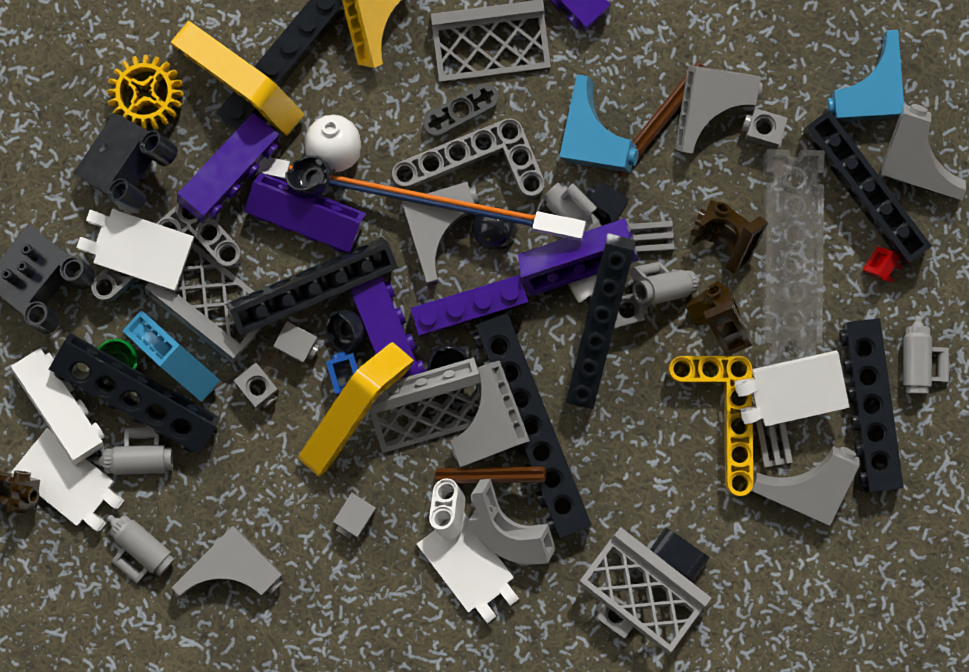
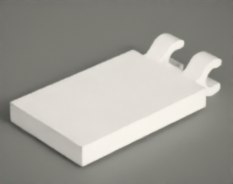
M112 209L110 217L89 210L86 221L100 226L101 230L96 242L80 237L76 248L96 255L93 262L96 265L173 291L177 290L195 238L194 236Z
M837 350L752 369L754 378L734 382L736 393H738L739 397L754 393L756 406L740 409L744 424L763 419L764 425L770 426L850 408Z
M46 428L11 472L12 474L16 470L31 472L32 478L40 480L39 496L76 526H79L84 520L90 527L99 532L106 525V522L96 515L94 511L103 500L117 510L125 501L110 489L115 481L89 460L84 459L74 466L49 428Z
M465 513L461 532L454 539H443L434 530L417 543L418 547L465 609L470 612L476 608L487 623L496 617L487 604L501 593L510 606L519 599L508 585V582L514 577L499 557L480 541ZM450 519L444 522L441 526L447 525L450 522Z

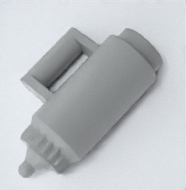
M558 182L543 196V199L547 202L545 205L554 215L586 221L584 232L602 226L600 220L593 214L597 207L574 183L569 187L566 185L563 187Z
M661 262L635 266L630 269V274L636 281L633 286V296L639 304L646 306L686 298L697 291L700 279L694 272L684 270L669 272Z
M916 316L913 325L907 326L903 340V386L906 387V394H929V387H932V382H949V348L932 347L930 327L924 326L921 317ZM932 352H938L937 377H932Z
M151 427L125 428L124 446L105 449L103 456L94 459V464L103 466L104 472L115 475L165 474L166 471L173 470L172 448H165V445H160V436ZM154 438V445L130 446V439Z
M112 515L107 517L112 527L109 533L114 537L115 542L122 547L111 562L136 584L141 581L148 571L152 574L155 572L158 576H161L175 560L170 555L171 551L135 520H131L126 515H123L121 518H115ZM128 552L145 568L140 572L123 557L124 553Z

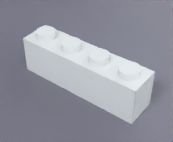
M41 348L13 364L11 366L12 373L75 466L102 449L103 441L101 439L105 436L96 422L91 425L86 415L89 412L80 399L75 401L70 392L73 391L70 382L58 379L53 374L54 372L48 370L54 358L50 353L45 355Z

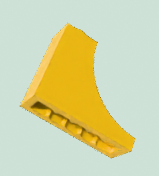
M342 0L358 65L375 68L383 64L381 43L384 27L391 12L401 0Z

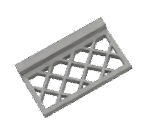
M543 0L430 14L439 82L551 67ZM539 18L540 30L534 38H531L520 29L527 19ZM522 20L518 26L511 21ZM500 22H507L515 29L506 42L492 33ZM494 23L490 30L484 26L485 24ZM478 25L487 32L478 46L464 36L471 26ZM466 27L462 34L455 28ZM451 29L459 38L448 49L440 43L438 30ZM517 31L531 41L522 54H519L508 45ZM540 34L542 45L536 41ZM489 35L503 45L493 58L480 48ZM461 39H464L475 48L466 61H463L452 52ZM533 43L543 50V63L532 64L523 57ZM505 47L518 56L512 67H504L496 61ZM441 48L447 51L446 55L443 58L441 55ZM477 51L491 60L486 68L481 71H476L468 64ZM449 54L463 64L456 74L444 75L443 62ZM521 59L528 64L516 66ZM493 63L500 67L496 69H489ZM465 66L472 71L461 73Z
M193 242L191 250L199 255L200 265L184 267L183 272L200 270L202 285L185 286L184 273H182V287H177L176 291L148 283L145 286V294L234 364L240 353L262 327L247 333V336L240 344L230 336V326H234L233 321L229 322L228 309L225 305L229 303L227 302L226 288L237 286L243 291V296L254 292V290ZM202 259H204L210 265H203ZM216 269L219 271L222 283L205 285L204 270ZM224 276L231 282L225 283ZM222 288L224 303L207 304L205 289ZM202 290L203 304H189L186 301L185 291ZM176 292H182L183 298L179 296ZM224 307L226 322L213 323L208 319L207 309ZM204 309L205 316L198 310ZM219 327H226L227 333Z
M474 358L399 379L376 399L369 412L382 453L464 430L471 425L475 416L470 417L466 413L472 405L479 408L482 391L481 379ZM476 385V389L470 397L460 393L462 388ZM444 393L449 395L443 405L432 401L437 395ZM455 398L466 402L460 412L449 408ZM416 401L421 403L416 412L405 409L407 404ZM428 406L438 410L432 420L422 416ZM389 409L394 411L388 421L378 417L376 414ZM445 413L455 417L450 424L443 425L438 422ZM400 414L411 418L405 428L394 424ZM417 421L428 425L424 431L419 433L411 431ZM390 429L401 433L395 440L388 442L384 440L385 435Z
M621 527L610 538L578 582L580 586L667 654L673 651L701 610L711 599L709 595ZM610 549L620 556L622 566L608 567L606 555ZM602 561V567L597 568ZM637 569L643 573L644 583L631 584L629 570ZM623 571L625 585L612 586L609 572ZM604 572L606 587L597 588L588 581L592 573ZM645 588L648 603L634 604L632 590ZM651 588H662L666 592L667 601L654 602ZM626 590L629 605L617 604L614 601L613 591ZM674 605H684L692 613L688 619L677 620ZM668 606L671 621L657 622L655 607ZM649 608L652 623L640 622L637 619L636 609ZM672 626L674 638L670 644L660 637L658 627Z

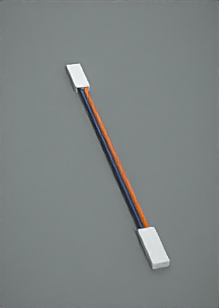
M264 157L258 164L260 168L255 175H259L262 172L279 180L286 181L285 173L291 171L293 166H291L290 161L275 158L267 159ZM336 175L331 176L329 183L330 186L532 227L533 232L582 241L586 227V221L538 211L536 215H529Z

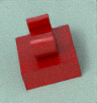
M877 246L862 270L870 276L893 283L894 279L890 277V273L894 268L902 269V265L898 262L901 257L894 251Z

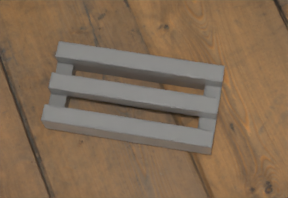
M672 221L628 224L630 230L667 228V233L633 235L636 241L667 239L668 244L636 246L637 252L675 249Z
M762 420L756 421L755 425L763 467L792 463L785 422L779 423L785 456L780 459L774 425L768 426L774 460L769 461Z

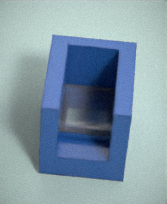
M347 352L337 353L331 356V360L326 361L337 397L358 370L353 353L349 355Z

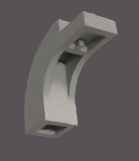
M491 479L480 480L471 494V502L475 510L469 519L471 527L480 541L492 552L509 561L530 565L548 563L556 549L549 525L526 526L513 522L501 511Z

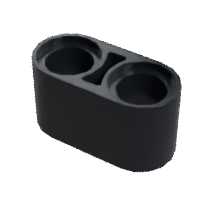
M666 527L650 549L680 573L682 572L685 574L684 576L692 581H695L710 559L705 553Z

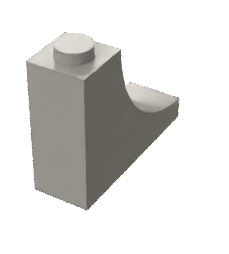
M688 65L674 149L693 153L701 131L716 115L734 106L756 105L757 99L762 94L761 77L746 73Z
M904 104L881 165V175L963 200L966 192V180L958 178L947 171L938 162L930 147L928 133L931 124V112H927L928 110L921 105L912 104L908 106Z
M467 182L428 193L430 195L479 204L475 188L469 189ZM402 201L427 285L436 283L438 279L435 267L439 245L446 232L457 221L469 214Z
M500 361L478 367L482 389L478 412L471 425L461 435L450 440L453 456L458 461L460 467L530 441Z
M833 446L830 453L819 465L801 475L778 478L757 473L753 480L751 491L830 526L859 468V457H856V453L846 447L838 449Z
M232 526L172 589L179 596H182L189 589L202 582L212 579H230L250 586L260 595H264L266 592L271 595L282 584L279 578L283 574L235 526Z

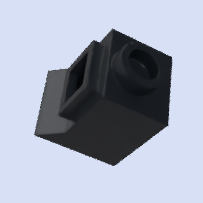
M600 181L597 187L591 185L585 194L597 207L593 214L603 220L608 218L609 223L615 222L629 201V198Z

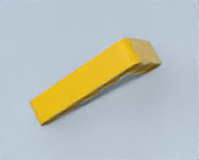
M190 21L186 22L170 42L177 50L183 51L187 58L247 100L272 126L285 136L289 135L305 115L270 78Z
M391 342L363 364L343 388L297 459L318 477L322 476L335 461L376 399L403 377L415 360L395 343Z
M743 356L676 357L670 362L667 370L668 376L672 381L676 383H724L726 490L733 496L739 497L748 494L753 488V423L745 424L746 429L740 435L733 432L731 424L734 419L742 420L740 409L753 406L752 393L745 396V403L742 406L733 404L731 394L733 391H736L735 381L752 378V365L750 361ZM682 362L687 365L689 371L686 377H678L674 373L673 368L676 363ZM711 362L716 366L717 373L714 377H707L703 374L702 366L704 363ZM739 362L745 367L743 377H735L731 373L732 363ZM735 447L744 449L746 453L744 462L737 463L732 459L731 454ZM737 475L742 476L746 480V488L742 492H738L732 487V480Z

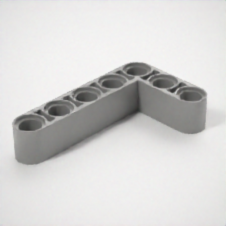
M511 118L504 119L397 163L392 171L395 185L400 189L407 190L503 151L518 190L523 197L535 199L541 195L544 187L543 176L524 130L517 120ZM513 127L518 135L514 139H506L502 135L503 129ZM481 137H486L491 141L492 145L487 150H480L475 144L476 141ZM461 148L466 155L462 160L455 161L449 156L451 150ZM521 152L527 155L529 161L525 165L519 166L513 162L512 157L516 153ZM430 158L436 159L439 162L438 169L432 172L425 170L423 167L424 162ZM402 169H409L413 173V177L408 182H401L397 178L398 172ZM533 178L538 181L539 188L533 192L527 191L523 186L524 181Z
M180 204L176 205L156 223L164 227L175 225L179 232L188 235L192 233L218 263L225 268H235L242 260V251L214 219L211 220L208 217L203 224L196 218L191 220L185 219V208ZM208 227H215L217 229V236L210 241L204 240L203 231ZM226 248H234L236 250V256L230 262L223 261L221 258V254ZM105 268L95 277L91 289L94 296L101 301L112 302L136 282L138 278L132 276L124 277L120 272ZM105 281H110L113 285L112 292L105 296L99 293L100 285Z

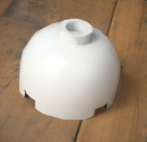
M325 115L317 119L308 128L305 136L306 156H319L328 163L331 170L335 169L336 172L344 171L352 167L360 157V134L355 125L343 116ZM317 159L316 163L322 165V162Z

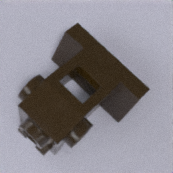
M710 200L707 209L701 208L694 225L699 226L698 230L693 228L690 235L695 237L692 245H696L704 239L708 242H716L718 240L725 244L730 252V258L725 268L735 274L750 263L768 222L760 216L749 222L726 203ZM726 225L731 227L736 233H734L732 230L726 227Z
M719 281L710 285L705 291L685 305L696 326L708 322L726 357L752 346L734 297L729 288ZM724 324L723 330L720 331L718 326Z
M16 470L14 474L0 472V503L6 504L7 511L14 513H26L27 509L37 508L40 480L32 478L31 472ZM4 481L10 482V496L2 495Z

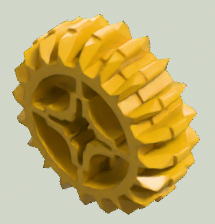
M148 55L143 56V63H139L136 56L132 57L134 64L132 66H129L126 61L122 62L125 71L122 73L119 69L114 70L119 79H109V84L116 88L107 90L108 96L116 97L108 101L110 107H117L113 113H117L120 116L123 115L122 117L129 121L131 120L136 125L141 123V127L145 130H148V123H151L154 130H158L157 121L159 120L167 126L169 122L165 116L167 114L173 118L177 116L176 112L171 109L172 106L176 108L182 107V103L175 100V98L184 97L183 91L175 90L183 85L181 80H173L178 75L177 71L171 70L168 72L170 69L168 62L160 66L159 57H155L152 64H150ZM142 72L155 73L154 76L150 75L145 81H138L132 78L134 75ZM163 78L168 87L165 102L157 96V89L160 86L159 82ZM125 85H128L134 91V96L130 101L132 104L128 109L123 100ZM137 87L144 90L152 88L149 90V92L156 101L146 96H143L141 99H139V97H141L142 95L139 93ZM147 105H152L159 109L147 115L136 114L138 110L141 111Z

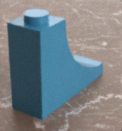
M887 30L884 33L880 59L868 77L853 86L834 90L831 98L827 99V111L830 110L838 122L899 118L904 105L898 30Z
M577 74L559 157L568 163L631 173L632 165L635 166L638 160L639 152L636 149V145L629 139L611 133L603 126L594 106V82L588 76Z
M142 310L123 329V332L150 358L201 402L220 382L210 370Z

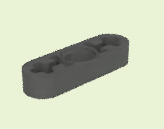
M481 84L433 109L424 117L423 125L425 131L430 136L439 137L488 112L498 103L499 95L497 89L491 84ZM485 90L486 93L492 92L491 103L487 104L485 101L476 104L480 110L474 112L473 104L468 97L473 96V100L476 101L481 97V91ZM458 103H464L469 107V114L464 118H458L453 114V107ZM448 109L449 116L455 123L449 125V120L441 123L442 129L438 131L435 127L430 128L428 126L431 124L432 117L435 116L439 120L446 116L443 111Z

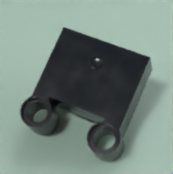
M113 113L74 171V174L107 195L110 201L127 213L135 214L143 208L146 200L145 194L135 186L139 180L144 181L147 179L148 172L146 170L152 161L163 167L168 166L175 160L178 149L175 144L158 131H147L119 114Z
M30 224L25 227L0 258V296L24 315V320L28 325L42 334L53 333L59 325L58 314L46 304L66 280L77 289H86L95 280V272L92 267L76 256H69ZM80 270V273L75 277L76 272ZM44 314V318L39 322L40 317Z

